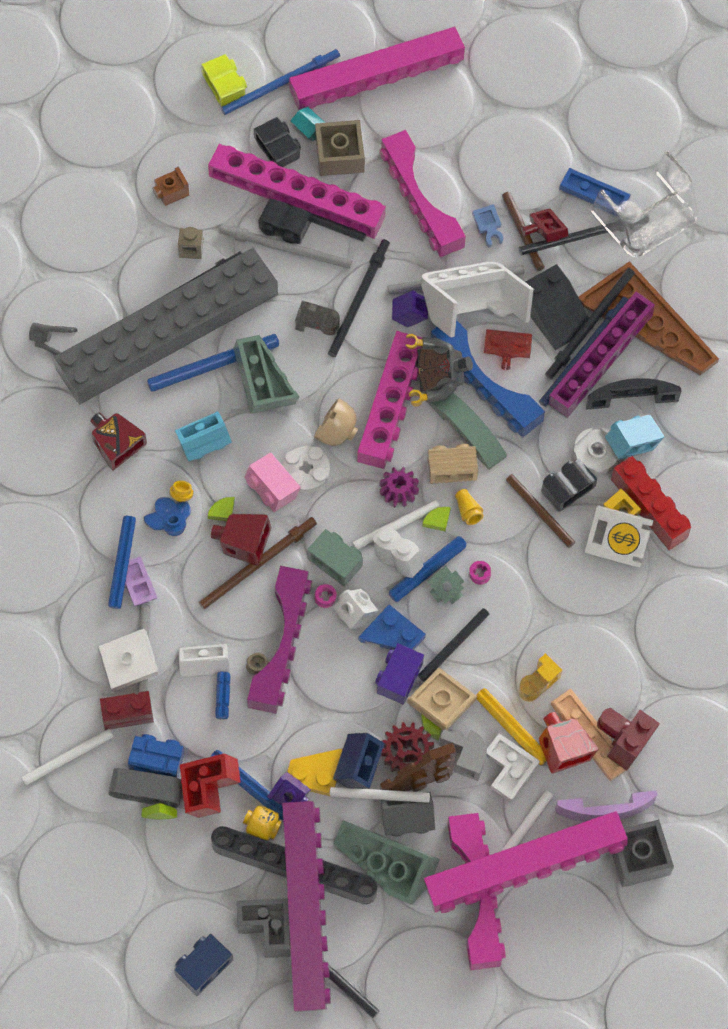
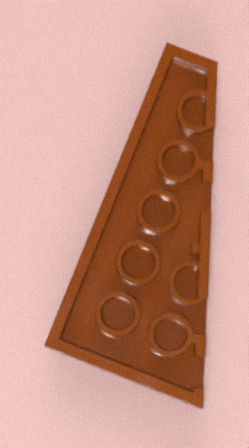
M630 261L578 296L583 307L594 312L624 272L630 268L635 272V275L602 315V318L605 319L604 316L608 311L614 309L623 297L630 299L635 292H638L655 304L653 316L636 335V338L699 375H702L719 361V358Z

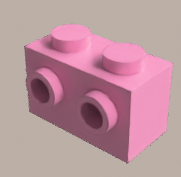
M272 453L249 465L244 477L249 487L260 495L263 503L269 506L273 512L295 500L301 488Z

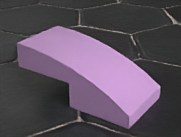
M141 556L129 560L125 586L134 607L157 599Z

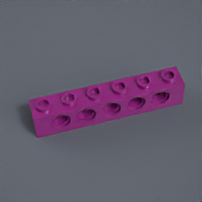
M635 292L549 396V405L568 418L654 314L655 304L638 292Z

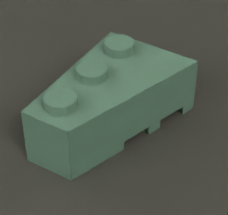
M260 335L237 339L233 349L250 414L296 404L300 396L296 390H293L287 380V376L278 367L274 356Z

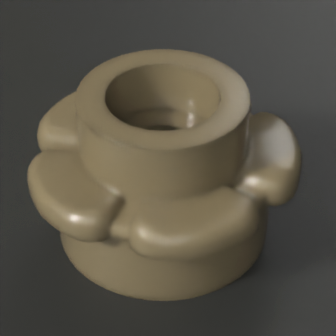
M254 653L247 658L246 669L250 674L256 675L263 670L269 663V660L262 653Z

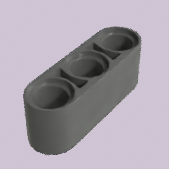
M115 768L113 769L108 794L118 799L152 805L161 803L178 808L183 790L182 782L179 778Z

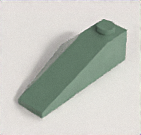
M344 820L334 841V844L348 858L358 864L368 876L374 878L388 895L412 905L426 889L424 878L435 874L440 861L437 857Z

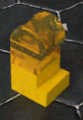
M546 653L538 659V669L532 675H526L520 681L518 693L524 701L531 702L536 700L561 678L563 670Z

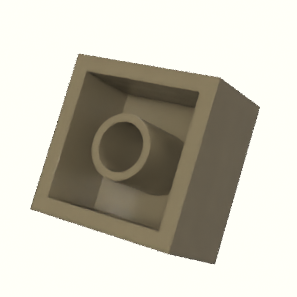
M360 120L315 123L319 175L364 173L365 155Z

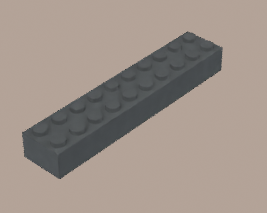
M253 247L54 356L56 371L80 405L277 296L278 281Z

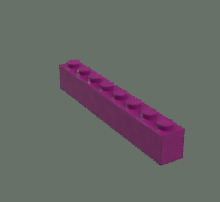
M314 801L283 803L294 1011L327 1010V1004H331L330 988L325 987V978L330 977L329 962H324V952H328L327 936L322 935V926H326L327 921L326 910H321V900H325L324 884L319 883V874H323L324 870L323 859H318V848H322L321 833L316 831V823L321 822L320 807H315Z

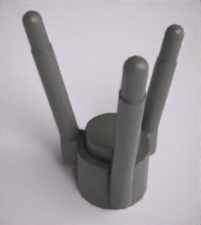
M33 322L29 331V340L35 341V347L43 348L54 355H58L61 352L44 344L45 341H50L52 332L73 333L77 332V328L49 326Z

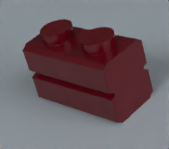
M149 691L100 699L105 730L154 722Z

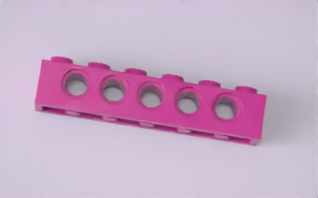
M400 331L395 333L357 452V462L385 469L387 461H392L394 448L391 447L393 441H398L401 431L398 424L400 420L404 421L407 407H404L406 400H411L409 393L414 387L410 386L412 380L416 381L419 374L417 349H421V346H417L415 349H408L405 344L413 345L416 341L414 338H406L407 333ZM408 358L410 361L403 362L400 359ZM402 378L404 381L397 382L394 379ZM389 398H395V399H397L398 401H396V402H390V401H388V399H389ZM384 418H388L391 420V422L385 423L381 420ZM380 438L385 440V442L377 443L374 440Z

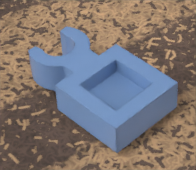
M494 204L472 211L479 234H487L486 245L488 247L492 246V241L490 240L492 237L498 238L500 244L503 243V235L497 230L501 228L502 224Z

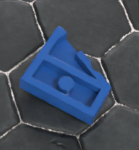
M389 604L361 633L358 640L361 643L370 642L378 644L381 648L395 649L398 643L415 650L426 638V634Z

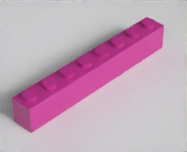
M454 26L289 78L290 92L298 111L306 107L313 109L318 105L333 103L337 99L347 96L352 97L359 92L374 90L378 86L388 83L393 84L401 79L415 77L429 70L434 71L448 64H457L464 60L465 46Z
M615 811L425 877L424 883L434 912L441 911V913H447L454 910L456 905L476 903L480 900L479 897L487 894L489 896L499 895L507 887L519 888L526 885L530 879L536 877L539 880L551 876L553 871L559 869L567 871L576 867V863L596 861L600 858V855L610 852V854L619 853L627 846L628 838L619 815Z

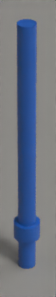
M335 49L323 56L318 55L312 58L311 62L221 107L224 115H227L290 83L289 78L326 67L327 63L339 58L340 53Z

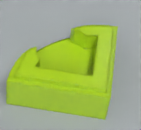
M225 497L215 502L208 512V519L227 521L229 515L233 514L235 497Z
M439 507L430 511L424 518L422 527L446 532L451 507Z
M421 714V722L425 732L430 733L433 739L439 741L442 729Z
M158 803L144 807L141 817L155 820L177 818V809Z

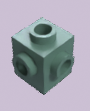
M445 566L427 580L433 588L429 592L438 603L443 600L445 604L448 601L453 604L463 596L460 591L464 589L461 584L465 581L456 570L451 573L447 566ZM444 582L451 583L452 588L450 591L443 590L442 585Z

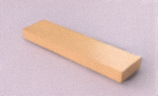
M569 689L551 702V706L563 721L576 719L597 745L599 750L592 759L609 781H612L626 771L607 757L613 748L611 739L597 728V721L572 689Z

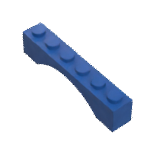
M457 320L454 337H449L438 327L431 331L430 338H438L453 345L455 350L461 351L462 358L469 356L472 359L473 368L464 372V382L468 385L471 384L476 389L478 396L492 406L494 413L499 417L502 416L507 421L508 427L512 432L518 433L523 438L544 421L545 411L530 395L505 389L483 373L471 354L467 330Z

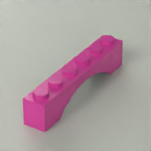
M403 130L381 139L379 153L381 159L384 162L387 161L391 177L394 180L397 179L402 196L407 197L410 211L413 215H417L420 229L423 233H427L432 250L437 251L441 258L465 248L466 236L456 218L434 207L420 191L413 172L416 147L407 131Z
M478 813L448 816L447 826L451 848L465 863L490 855L488 844L483 845L482 836L486 835L484 820H479ZM487 894L479 897L478 919L466 945L470 971L501 967L502 958H506L504 943H499L498 934L502 933L500 918H495L494 909L498 908L496 896H489Z

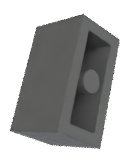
M429 792V803L381 800L385 836L398 837L405 833L416 832L423 834L435 830L434 804L431 792Z

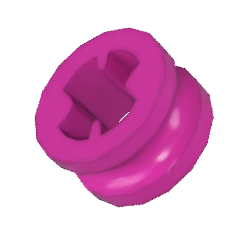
M476 561L470 566V579L475 584L483 585L490 580L491 568L488 563ZM478 568H482V571L485 570L483 577H478V574L475 575Z
M329 584L320 585L315 591V603L322 608L331 607L336 601L337 593L335 588ZM326 591L328 595H332L328 601H324L323 597H319L322 596V592Z

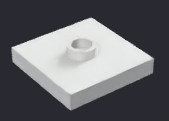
M145 629L99 646L108 680L114 692L159 675Z

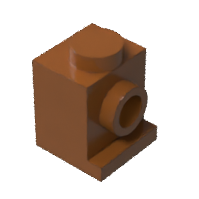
M179 166L174 168L175 171L154 179L155 186L153 187V192L158 200L161 199L165 206L189 196V184Z

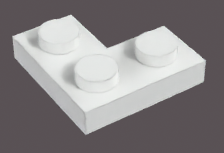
M500 733L488 747L486 755L487 758L504 768L491 785V789L509 802H512L540 763L538 759Z

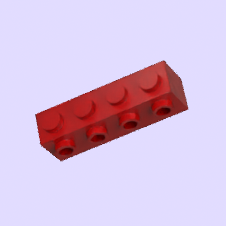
M631 456L613 468L611 481L641 509L639 514L641 517L653 520L652 526L649 527L670 551L688 538L691 523L684 514L681 515L676 509L672 498L666 497L661 491L658 481L654 478L651 479L646 473L647 471L643 463Z

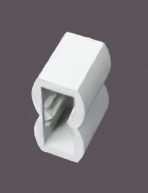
M383 527L373 537L379 559L385 564L395 566L400 574L413 578L422 569L423 562L420 551L414 542L401 538L397 531L389 527Z

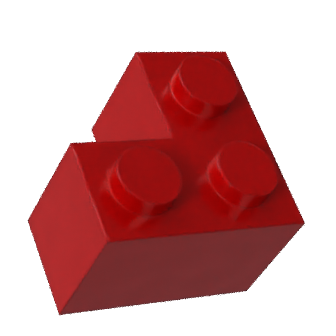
M224 753L180 764L185 813L197 818L221 813L218 788L241 783L238 759Z

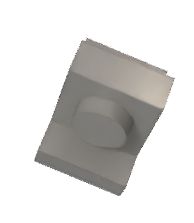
M444 729L440 737L439 746L453 743L456 753L460 754L455 772L478 781L487 755L484 740L473 730H470L466 738L459 731Z

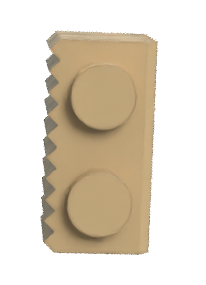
M459 444L455 448H446L439 445L428 450L427 459L430 484L477 480L478 464L475 446L470 447L468 444Z

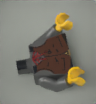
M414 334L406 335V338H414L416 341L413 345L405 344L408 349H415L417 346H421V349H417L421 392L419 390H412L409 393L410 397L418 396L420 398L417 401H411V405L418 407L423 401L429 403L446 400L458 386L463 385L464 372L473 368L472 359L469 356L462 358L461 351L455 350L452 344L441 339L428 337L418 339Z

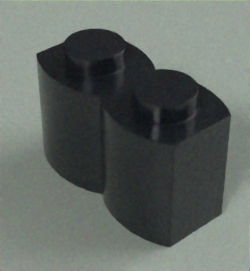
M275 117L254 128V138L269 161L284 167L300 159L301 145L296 138L293 139L289 135L290 130L284 121L281 122L278 117Z
M269 199L258 220L259 229L265 235L280 236L285 242L301 244L311 224V214L301 208L289 206L282 201Z
M580 459L566 462L561 468L562 471L556 474L551 473L543 480L541 492L559 512L596 487L597 478Z

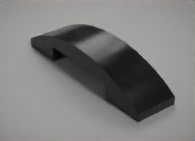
M649 378L620 380L604 385L590 393L587 397L586 410L609 408L611 399L652 395L655 397L656 404L679 402L681 387L666 381Z

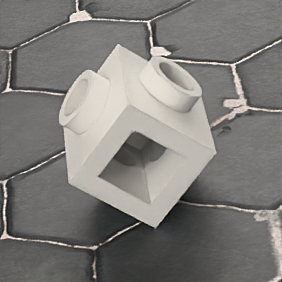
M362 589L344 591L338 597V603L333 607L339 614V618L350 629L365 626L378 611L370 601L369 595L362 591Z

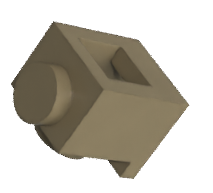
M194 227L180 228L178 238L179 258L202 259L204 245L203 230H198ZM185 247L196 248V250H185Z

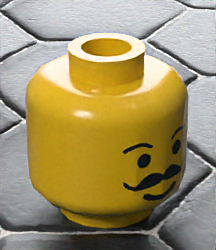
M261 805L255 807L254 811L248 810L243 820V824L247 825L245 829L246 834L266 841L275 839L282 821H279L277 812Z

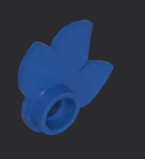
M161 497L155 502L156 512L144 516V521L153 530H164L171 536H178L186 528V519L191 514V507L187 501L176 504L170 498Z

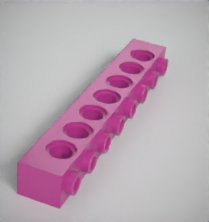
M219 143L208 164L209 177L267 199L286 202L364 232L367 237L373 239L376 238L385 219L386 206L382 205L379 201L363 198L355 192L350 193L336 185L323 183L315 177L299 174L294 169L283 168L273 161L259 159L254 154L238 151L233 146H225Z

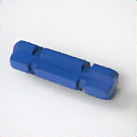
M218 672L217 707L215 709V717L220 720H225L229 717V684L231 679L229 672Z

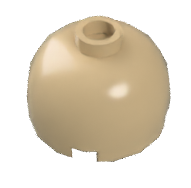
M338 398L325 415V419L322 425H319L314 438L331 446L341 445L347 439L351 441L358 431L355 427L357 416L354 409L348 403Z

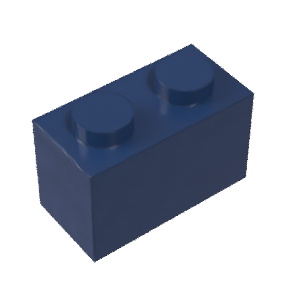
M369 733L348 734L333 780L347 788L370 789L385 743Z
M211 933L206 938L202 936L194 944V950L188 956L186 954L181 956L175 963V976L196 997L233 961V954Z

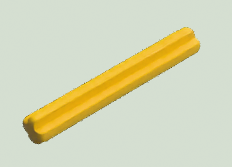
M486 688L481 689L476 694L480 704L526 752L540 761L539 765L545 764L546 759L540 744Z

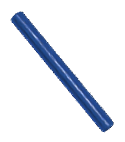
M276 334L262 338L269 350L279 346V339ZM232 348L148 378V387L150 391L154 392L237 362L234 349Z

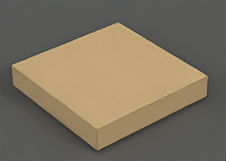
M438 668L408 698L407 703L442 730H448L476 701L477 696L441 668Z

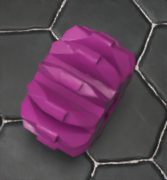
M404 466L401 468V471H397L395 467L392 468L391 473L385 471L383 474L384 479L379 481V486L381 487L379 493L381 496H385L384 501L386 503L393 501L394 508L398 503H401L405 508L407 501L412 503L415 501L414 495L419 494V488L417 487L419 480L418 478H413V471L405 473Z

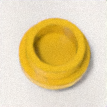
M176 481L170 487L169 494L178 502L188 501L193 497L192 486L186 481Z

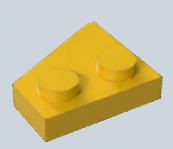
M343 749L291 759L287 772L310 788V792L330 796L331 787H336L337 781L333 780Z

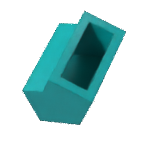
M309 107L299 110L290 120L312 141L315 140V123H326Z

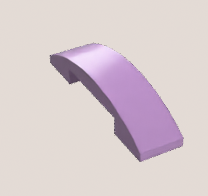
M657 791L632 793L629 803L586 808L583 807L582 798L558 800L555 810L561 816L582 822L617 811L620 820L634 816L654 804L657 798Z

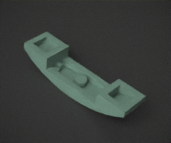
M452 393L446 400L429 402V405L443 420L447 419L471 446L476 447L477 458L488 470L507 457L503 447L490 429L457 395Z

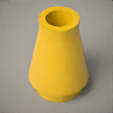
M467 489L459 490L455 494L462 521L466 522L467 525L479 523L484 517L483 508L469 494Z

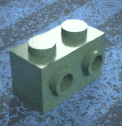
M327 529L307 549V559L344 587L363 566L362 553L354 546L349 547L343 542L340 535L335 532L331 533Z

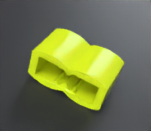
M226 54L201 64L202 75L221 107L245 95L246 81L243 76L239 77L236 73L237 67L233 59L229 60Z

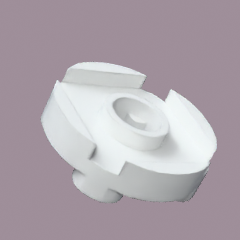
M589 428L581 432L575 441L573 451L575 460L580 459L595 476L609 472L619 462L618 457L605 438L609 430L604 428L600 430ZM592 447H594V448H596V449L599 448V447H601V448H602V450H601V453H602V454H601V455H598V454L595 455V454L593 453Z
M301 446L289 451L285 456L283 467L301 487L299 492H315L323 487V484L328 480L330 463L319 447ZM303 465L313 468L310 469L308 474H305L303 470L300 471Z

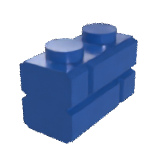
M142 734V737L135 736L128 759L129 770L178 778L180 764L183 762L185 753L184 746H180V742L167 739L166 742L157 741L156 737L149 734Z

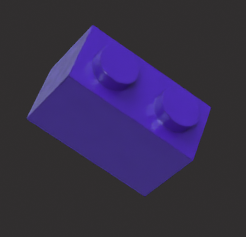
M397 643L394 650H389L385 659L387 666L384 671H379L375 684H377V694L404 705L424 663V654Z

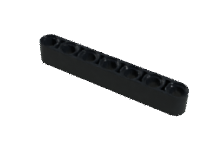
M220 826L213 830L211 843L215 853L287 878L284 846L225 826ZM224 836L229 839V842L225 845H219L216 840ZM246 844L253 847L250 853H243L239 849ZM267 853H274L277 856L271 862L266 861L263 857ZM323 860L325 874L319 878V883L324 884L326 892L365 905L371 904L376 899L377 882L374 878ZM343 877L349 883L346 886H338L335 881ZM366 885L371 887L373 891L368 895H364L359 891L360 887Z

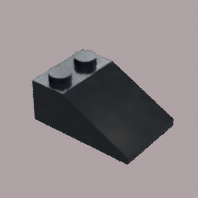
M558 264L525 281V283L533 288L530 317L555 350L568 344L589 318L570 280Z

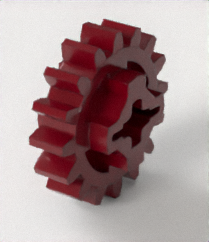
M402 722L399 729L393 725V733L386 731L385 738L387 740H381L385 743L381 756L386 757L384 759L385 765L392 764L391 772H394L396 769H403L410 764L408 762H413L415 765L419 764L418 762L422 759V755L434 748V742H428L431 739V734H423V726L418 730L415 729L414 722L411 723L410 727H406L405 722ZM420 741L423 744L424 753L418 747ZM391 745L397 751L395 757L391 752ZM408 747H411V748H412V750H409V749H408L406 752L403 751V748H405V749H407Z

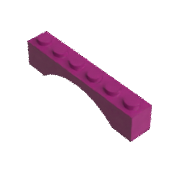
M280 565L275 585V597L284 617L283 637L272 660L252 678L247 698V705L250 709L277 714L278 706L283 707L286 692H282L284 683H289L291 669L287 668L289 661H294L296 647H293L294 639H299L302 625L298 623L300 616H305L307 603L304 602L305 594L310 595L312 580H309V571Z

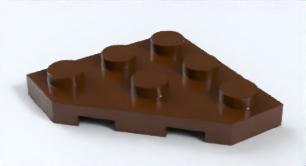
M453 743L426 752L422 755V759L418 762L419 764L410 763L397 772L398 775L392 782L390 779H386L380 783V790H413V792L423 790L427 787V784L432 782L442 783L449 780L450 776L453 775L456 756Z

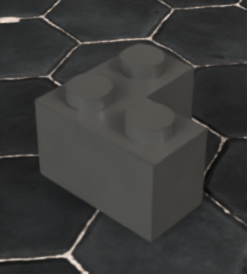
M288 898L237 901L238 934L264 933L265 958L291 957Z

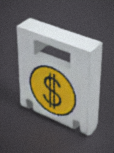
M597 505L585 553L641 567L642 562L634 560L633 557L643 558L651 530L642 528V524L652 526L653 520ZM598 520L608 522L602 543L593 541Z

